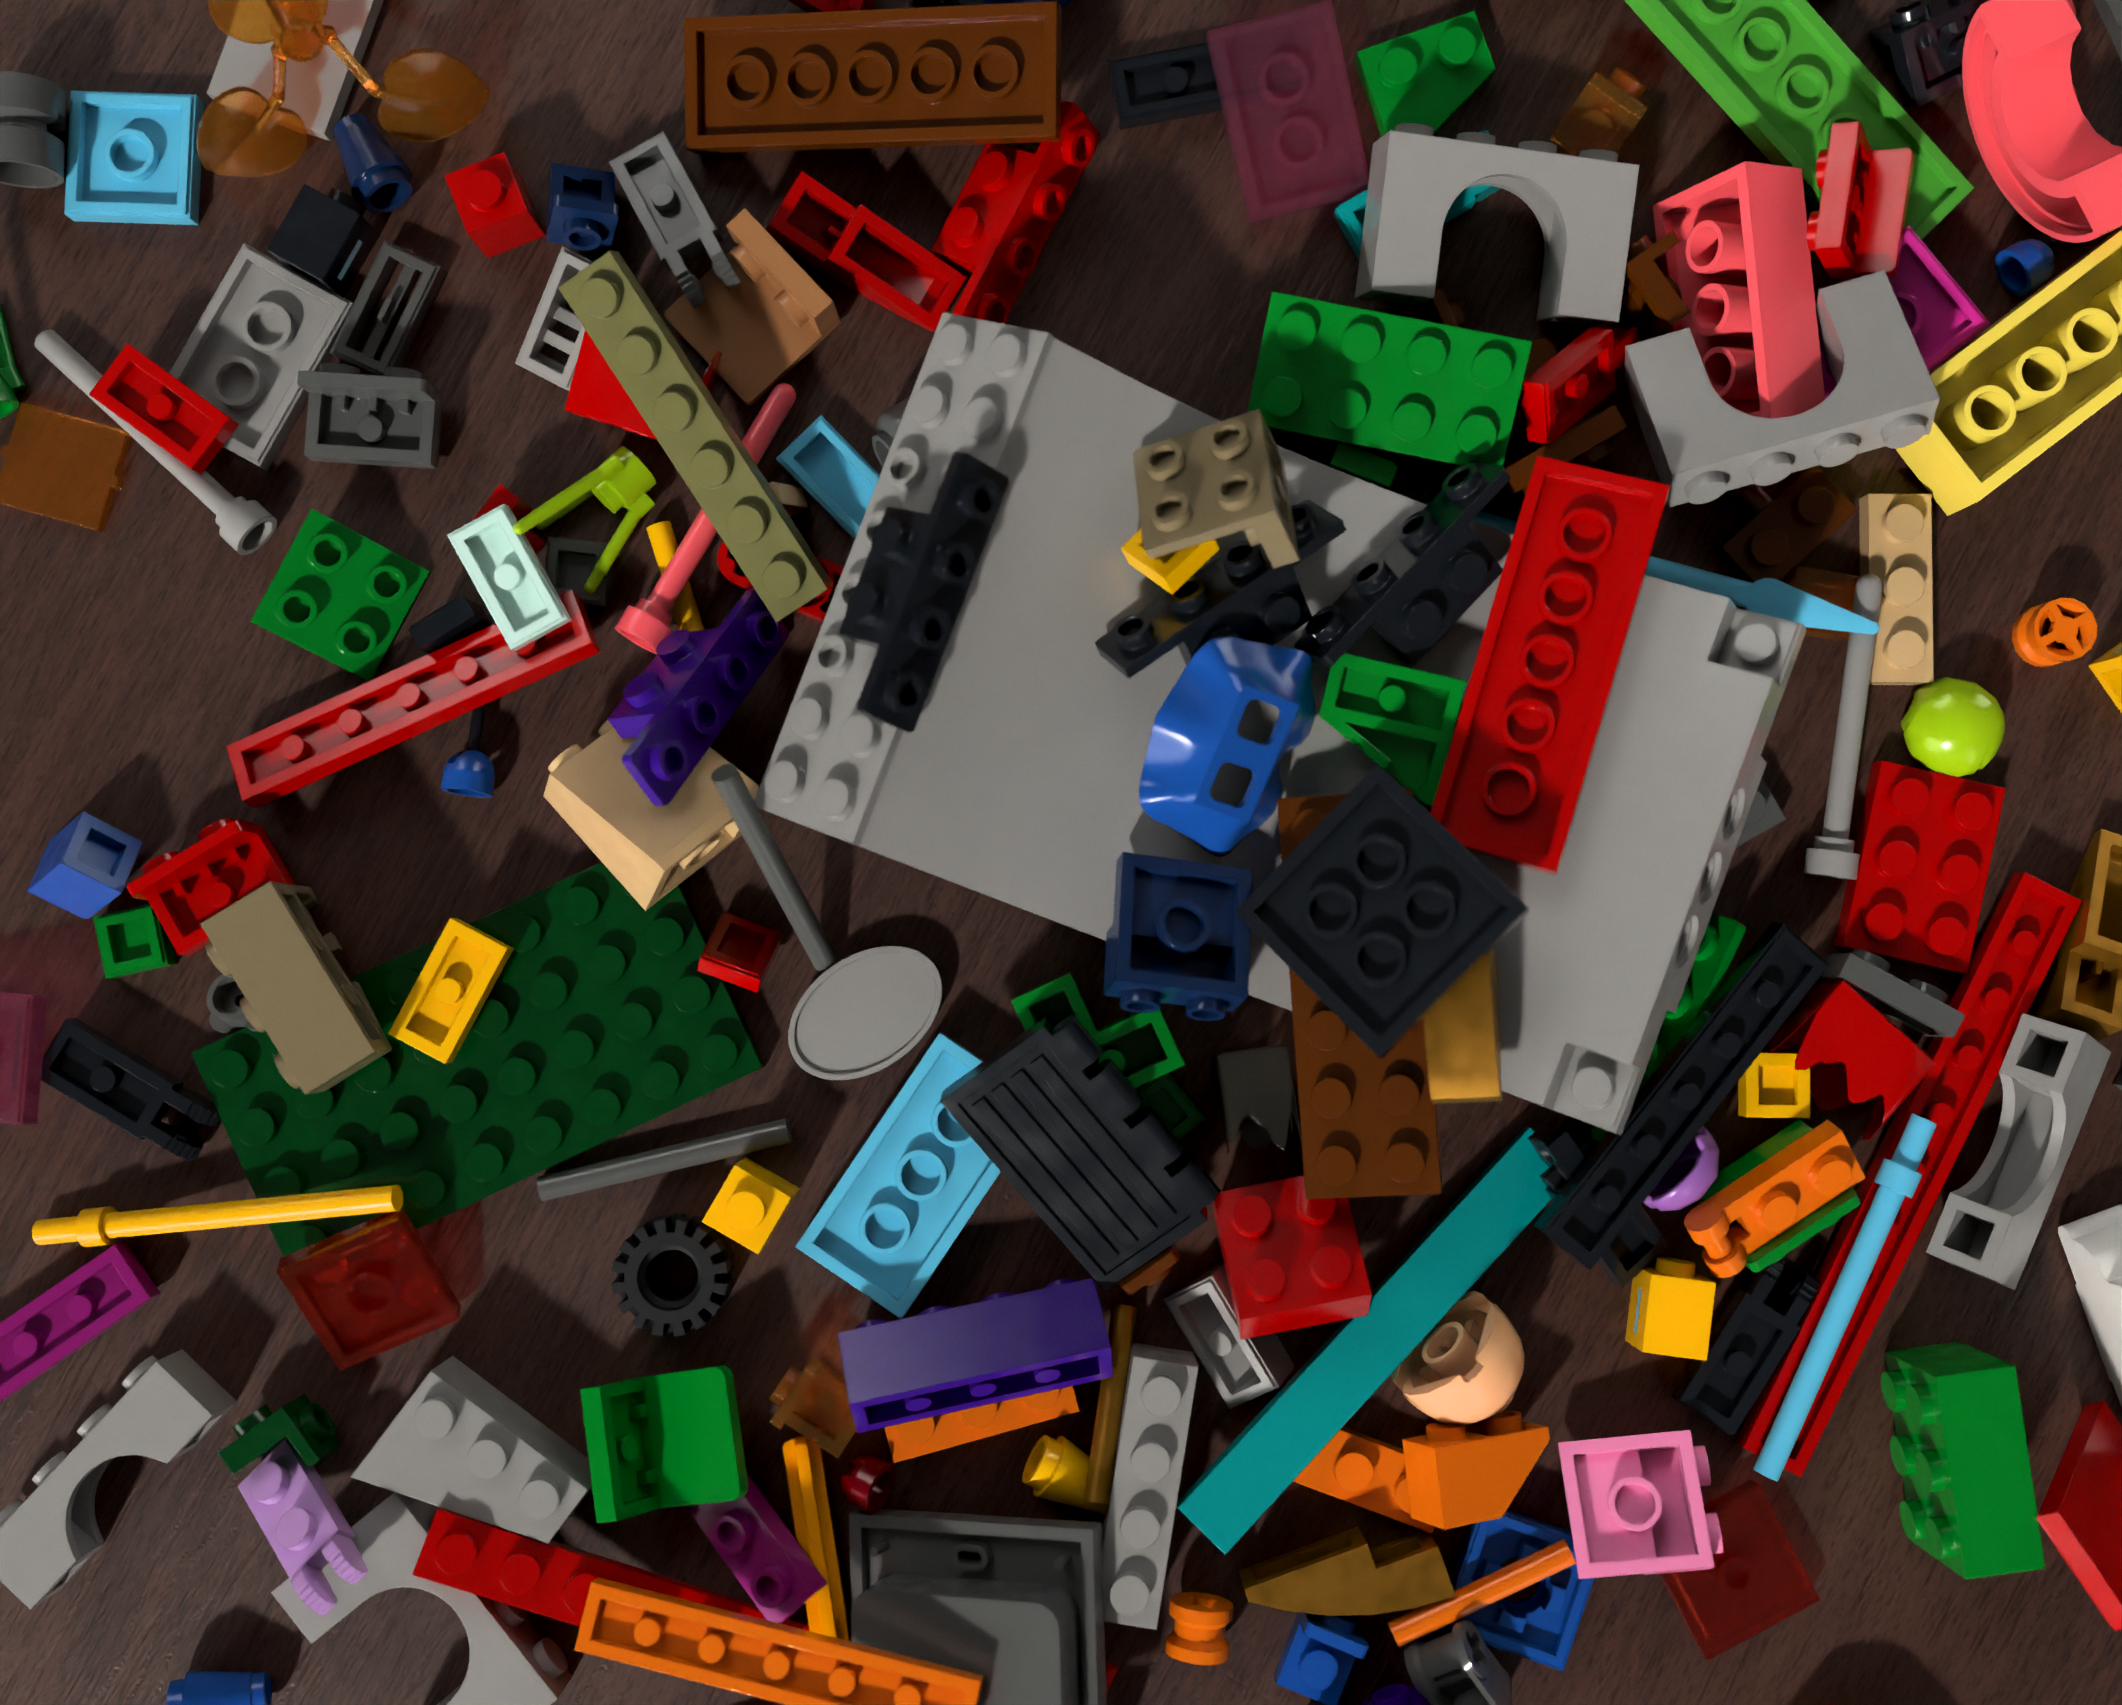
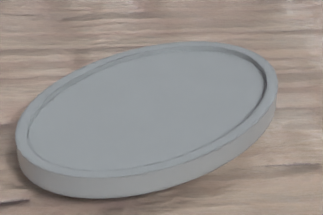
M903 946L875 947L858 952L839 961L821 974L809 986L795 1007L788 1030L789 1048L794 1060L809 1074L827 1080L856 1079L878 1072L893 1064L917 1045L930 1029L938 1014L943 994L942 978L938 968L925 954Z

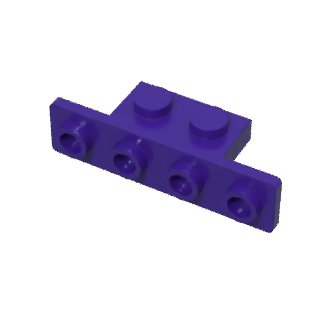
M755 589L746 590L719 628L691 632L682 629L665 637L656 648L657 655L641 675L633 679L623 691L624 698L608 718V721L621 738L636 737L622 756V763L655 806L668 805L789 636V632L782 620L778 622L774 620Z

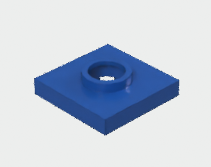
M1509 1509L1506 1510L1502 1518L1469 1524L1450 1580L1454 1591L1503 1568L1501 1564L1508 1558L1517 1556L1520 1560L1562 1539L1567 1543L1575 1559L1571 1531ZM1574 1564L1539 1581L1534 1593L1525 1600L1516 1602L1503 1598L1441 1629L1452 1632L1455 1623L1467 1619L1478 1628L1487 1645L1564 1671L1595 1578L1578 1579L1577 1567Z

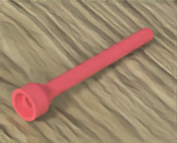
M787 383L777 384L772 389L741 441L756 465H758L796 400L794 388ZM702 508L647 600L640 598L635 607L627 606L615 626L616 631L622 636L654 654H657L656 648L665 637L673 633L669 628L673 616L669 612L717 534L716 529Z

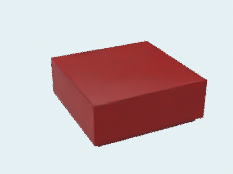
M723 911L699 958L697 971L758 993L780 947L783 933Z

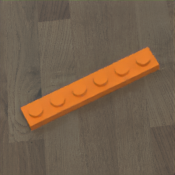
M597 1578L590 1584L574 1649L575 1651L784 1705H978L984 1675L603 1578Z

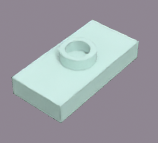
M502 504L449 533L447 536L510 650L517 651L572 621L525 534L518 535L513 531V525L518 521L511 508L506 504Z

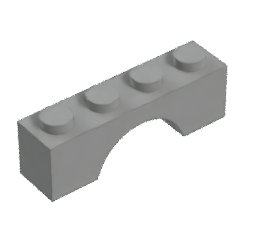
M2022 1013L1999 1070L2003 1089V1104L1993 1144L1983 1164L1973 1178L1960 1189L1950 1192L1926 1253L1970 1273L2016 1290L2110 1057V1050L2086 1032Z
M1132 1342L1109 1505H1107L1102 1527L1105 1622L1157 1630L1198 1373V1364L1194 1352Z
M183 1349L160 1360H157L152 1355L141 1362L122 1382V1385L128 1392L113 1407L109 1403L101 1406L79 1427L77 1433L83 1440L69 1454L65 1451L56 1454L34 1475L32 1481L38 1486L37 1489L24 1502L18 1498L0 1512V1581L30 1610L60 1591L105 1543L96 1521L95 1495L101 1476L112 1460L119 1456L139 1455L168 1464L193 1449L237 1402Z

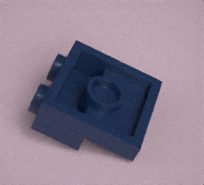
M1122 852L1116 861L1113 924L1107 931L1103 996L1119 997L1122 1009L1136 1013L1156 1012L1160 1010L1161 1003L1186 1006L1185 1015L1187 1017L1201 1021L1220 1020L1226 1017V1011L1233 1012L1248 997L1250 927L1234 911L1251 895L1252 869Z

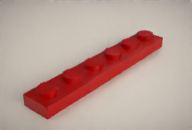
M573 589L559 594L572 621L517 651L510 650L497 624H493L227 745L226 748L242 801L256 809L600 653L601 651L582 599Z
M441 1507L437 1508L412 1575L579 1627L590 1584L597 1578L766 1620L755 1604L550 1540L549 1543H545ZM791 1616L782 1623L809 1631L808 1621Z

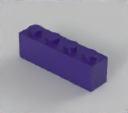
M1094 1278L1080 1281L1060 1279L1049 1283L1039 1290L1016 1295L1008 1292L995 1293L978 1303L955 1308L935 1306L923 1310L914 1317L891 1322L870 1320L859 1324L854 1330L838 1333L848 1401L857 1433L1113 1377L1111 1346Z

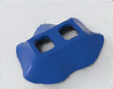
M1219 637L1204 644L1194 654L1155 716L1139 785V800L1143 810L1154 820L1166 824L1189 837L1208 853L1216 857L1228 855L1244 837L1263 825L1274 814L1278 806L1277 799L1282 797L1283 785L1279 773L1281 759L1288 751L1303 743L1309 736L1315 720V700L1312 688L1313 662L1311 657L1305 651L1271 646L1235 637ZM1255 699L1274 705L1279 709V716L1269 739L1263 743L1239 736L1237 732L1247 704ZM1228 762L1250 769L1252 772V779L1242 801L1236 805L1214 799L1210 795L1211 787L1220 767Z

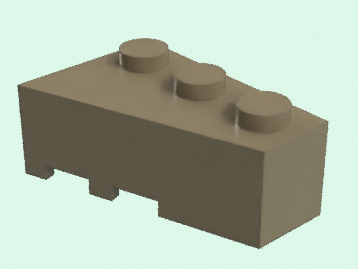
M270 881L200 924L210 939L205 944L206 952L215 967L227 977L232 975L245 996L240 999L241 1009L247 1020L257 1031L261 1033L266 1031L279 1052L274 1056L275 1064L286 1082L295 1089L300 1087L305 1095L323 1092L393 1049L360 984L356 981L351 983L336 960L335 955L343 951L336 936L329 932L322 937L308 911V909L319 903L312 888Z

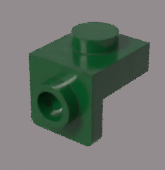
M304 1393L274 1413L265 1404L232 1427V1430L238 1439L221 1450L218 1455L233 1475L285 1438L289 1439L309 1467L337 1449L340 1444L334 1436L335 1425L328 1412L321 1405L315 1402L311 1403Z

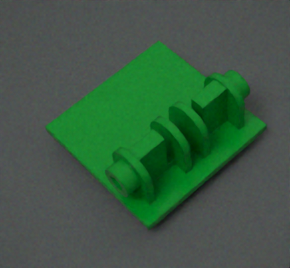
M311 508L250 622L370 681L430 571Z

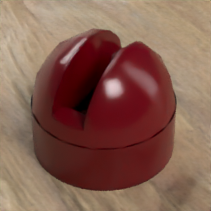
M862 1455L851 1459L848 1462V1467L853 1471L851 1476L841 1475V1492L844 1498L853 1506L874 1514L883 1507L890 1496L895 1482V1467L873 1456Z

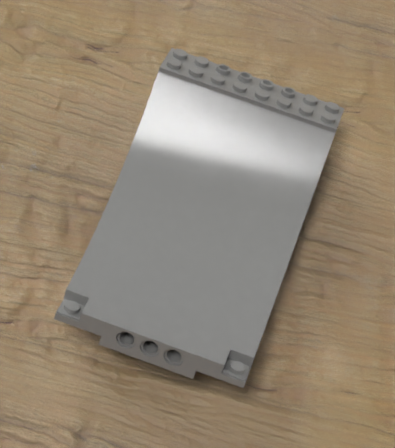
M943 312L754 801L757 807L794 823L859 846L1106 941L1107 931L1113 924L1116 861L1122 852L1252 869V894L1282 863L1278 806L1274 814L1263 825L1244 837L1228 855L1216 857L1208 853L1189 837L1151 818L1140 805V779L1155 716L1186 668L1178 646L1128 679L1099 654L1095 642L1113 630V627L1121 619L1138 613L1168 592L1132 567L1121 550V547L1141 529L1133 460L1134 451L1221 421L1119 372L1061 342L1048 332ZM1277 445L1284 460L1291 506L1299 504L1304 500H1310L1342 519L1346 528L1344 533L1293 567L1313 617L1321 609L1332 605L1349 588L1355 572L1369 560L1377 558L1396 539L1397 530L1400 525L1414 513L1422 511L1427 504L1333 469ZM964 452L1006 475L1009 479V484L914 731L909 733L857 710L858 699L878 648L856 643L838 633L847 612L848 599L858 584L871 550L873 534L880 525L886 508L893 507L930 514L953 453ZM1471 520L1468 525L1503 569L1513 534ZM1242 530L1216 538L1220 549L1198 571L1221 557L1222 553L1232 544L1246 540L1245 531ZM1501 575L1414 666L1401 661L1372 626L1359 637L1345 654L1465 680L1466 684L1456 720L1457 725ZM1645 575L1557 875L1471 852L1530 909L1495 945V964L1499 974L1501 1088L1503 1092L1622 1135L1666 1012L1668 1010L1675 1013L1765 770L1767 763L1762 758L1761 753L1807 631L1804 624L1738 609L1730 597ZM1307 623L1274 646L1295 649L1294 644L1306 632ZM1312 661V688L1315 700V720L1309 736L1303 743L1288 751L1281 759L1279 772L1283 785L1281 798L1350 793L1377 765L1348 739L1319 717L1330 667H1325ZM1258 699L1250 701L1237 728L1239 736L1258 743L1267 741L1278 719L1279 709ZM1230 762L1223 764L1211 787V797L1231 805L1240 803L1252 779L1251 770ZM1392 777L1400 786H1402L1404 789H1407V788H1406L1405 786H1403L1400 782H1398L1394 777ZM1414 795V799L1430 813L1432 805L1425 804ZM1250 928L1248 995L1292 1012L1289 966Z

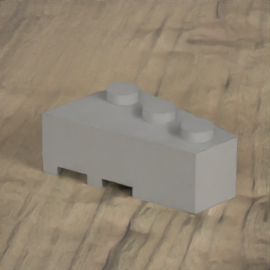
M451 1356L429 1372L351 1476V1478L545 1543H549L592 1488L589 1459L454 1356Z

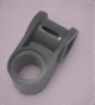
M1467 1619L1454 1624L1452 1632L1427 1642L1419 1638L1405 1645L1404 1657L1410 1678L1417 1691L1425 1699H1428L1431 1705H1512V1680L1509 1673L1497 1661L1487 1647L1478 1628Z

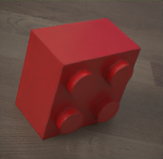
M1304 1175L1220 1192L1219 1196L1213 1201L1214 1220L1240 1340L1368 1315L1372 1293L1348 1198L1306 1199Z

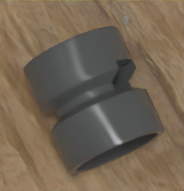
M0 71V183L24 188H52L60 186L64 183L65 144L56 135L66 130V90L59 84L46 78L27 73Z

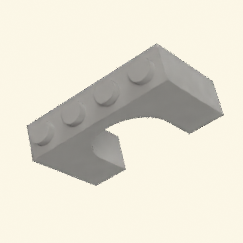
M1416 123L1397 124L1394 131L1390 130L1373 143L1355 299L1408 306H1418L1433 299L1442 230L1446 215L1454 200L1464 189L1486 185L1505 189L1518 196L1533 211L1540 224L1545 252L1536 322L1587 329L1599 323L1611 325L1619 322L1639 165L1617 162L1618 154L1616 152L1601 149L1582 150L1579 152V156L1557 154V145L1545 141H1523L1518 143V148L1495 145V136L1481 132L1459 133L1456 139L1433 136L1434 129L1432 127Z
M1885 270L1819 289L1816 304L1819 342L1836 387L1820 404L1794 416L1782 418L1757 417L1743 413L1726 403L1716 393L1708 378L1689 327L1625 346L1624 383L1660 482L1670 485L1667 499L1669 507L1687 502L1692 504L1708 503L1717 499L1726 491L1751 484L1758 486L1771 485L1785 479L1793 472L1818 465L1823 467L1838 466L1848 462L1857 454L1885 446L1893 449L1902 448L1916 442L1922 436L1930 434L1940 398Z
M396 1492L392 1493L351 1527L355 1534L352 1540L362 1555V1560L366 1562L368 1573L355 1585L354 1583L350 1584L348 1581L345 1582L344 1579L339 1577L330 1566V1562L322 1569L338 1602L325 1616L314 1613L313 1610L303 1603L302 1599L299 1598V1593L292 1586V1579L290 1578L286 1579L271 1592L311 1644L368 1598L385 1590L402 1587L416 1588L430 1592L444 1600L456 1612L465 1627L470 1655L468 1670L463 1683L437 1705H551L559 1698L572 1678V1675L567 1670L568 1662L563 1651L552 1639L548 1637L542 1639L527 1620V1610L412 1575L438 1506Z

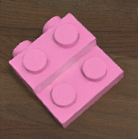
M1690 1430L1558 1442L1578 1579L1708 1570L1715 1567L1712 1554L1723 1553L1721 1529L1717 1513H1705L1700 1487L1711 1485L1709 1462L1705 1446H1693Z

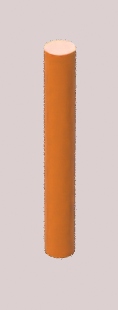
M1562 1539L1455 1590V1597L1421 1606L1387 1623L1400 1648L1576 1564L1567 1543Z

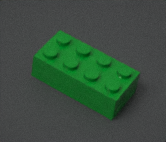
M1272 292L1247 413L1260 409L1267 426L1271 428L1456 465H1463L1472 460L1503 466L1532 341Z

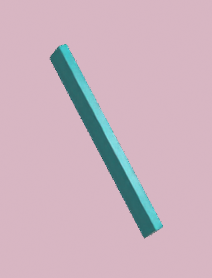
M1523 1127L1371 1291L1372 1296L1368 1315L1346 1319L1177 1501V1508L1225 1555L1552 1199L1545 1190L1547 1186L1540 1178V1175L1549 1166L1541 1160L1528 1139L1534 1133L1530 1127Z

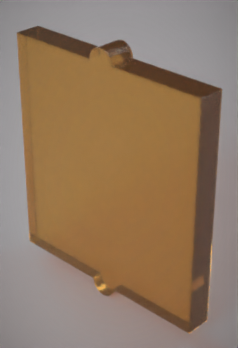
M21 402L9 445L3 446L0 450L1 456L4 457L0 471V504L103 533L115 490L123 487V480L119 476L131 436L126 431Z

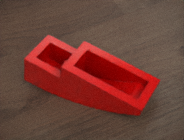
M803 171L794 178L764 228L781 246L871 301L930 332L936 330L942 313L948 310L967 278L862 204L855 208Z

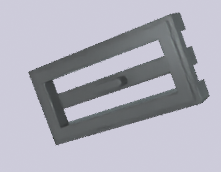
M384 240L330 353L341 361L351 363L369 374L372 373L378 376H383L384 369L387 367H402L447 272L441 266ZM397 262L404 264L403 269L389 297L385 299L377 315L378 320L362 353H360L355 348ZM421 272L422 275H421V277H420V279H419V281H418V283H417V285H416V287H415V289H414V291H413V293H412V295H411V298H410V300H409V302H408V304H407V306H406V308H405V310H404V312H403V314H402V316H401V318H400V320H399V322H398V324H397V326H396V328H395V330H394V332H393V334H392V336H391V339H390V341H389V343H388V345H387V347H386V349H385V351H384V353H383V355H382L380 361H377L378 358H379V355H380V353H381V351H382V349H383V347H384V345H385V343H386V341H387V339H388V337H389V335H390V333H391V331H392V329H393V327H394V325H395V323H396V321H397V319H398V317H399V314H400V312H401V310H402V308H403V306H404V304H405V302H406V300H407V298H408V296H409V294H410V292H411V290H412V288H413V286H414V284H415V282H416V280H417V278H418V275H419V273Z

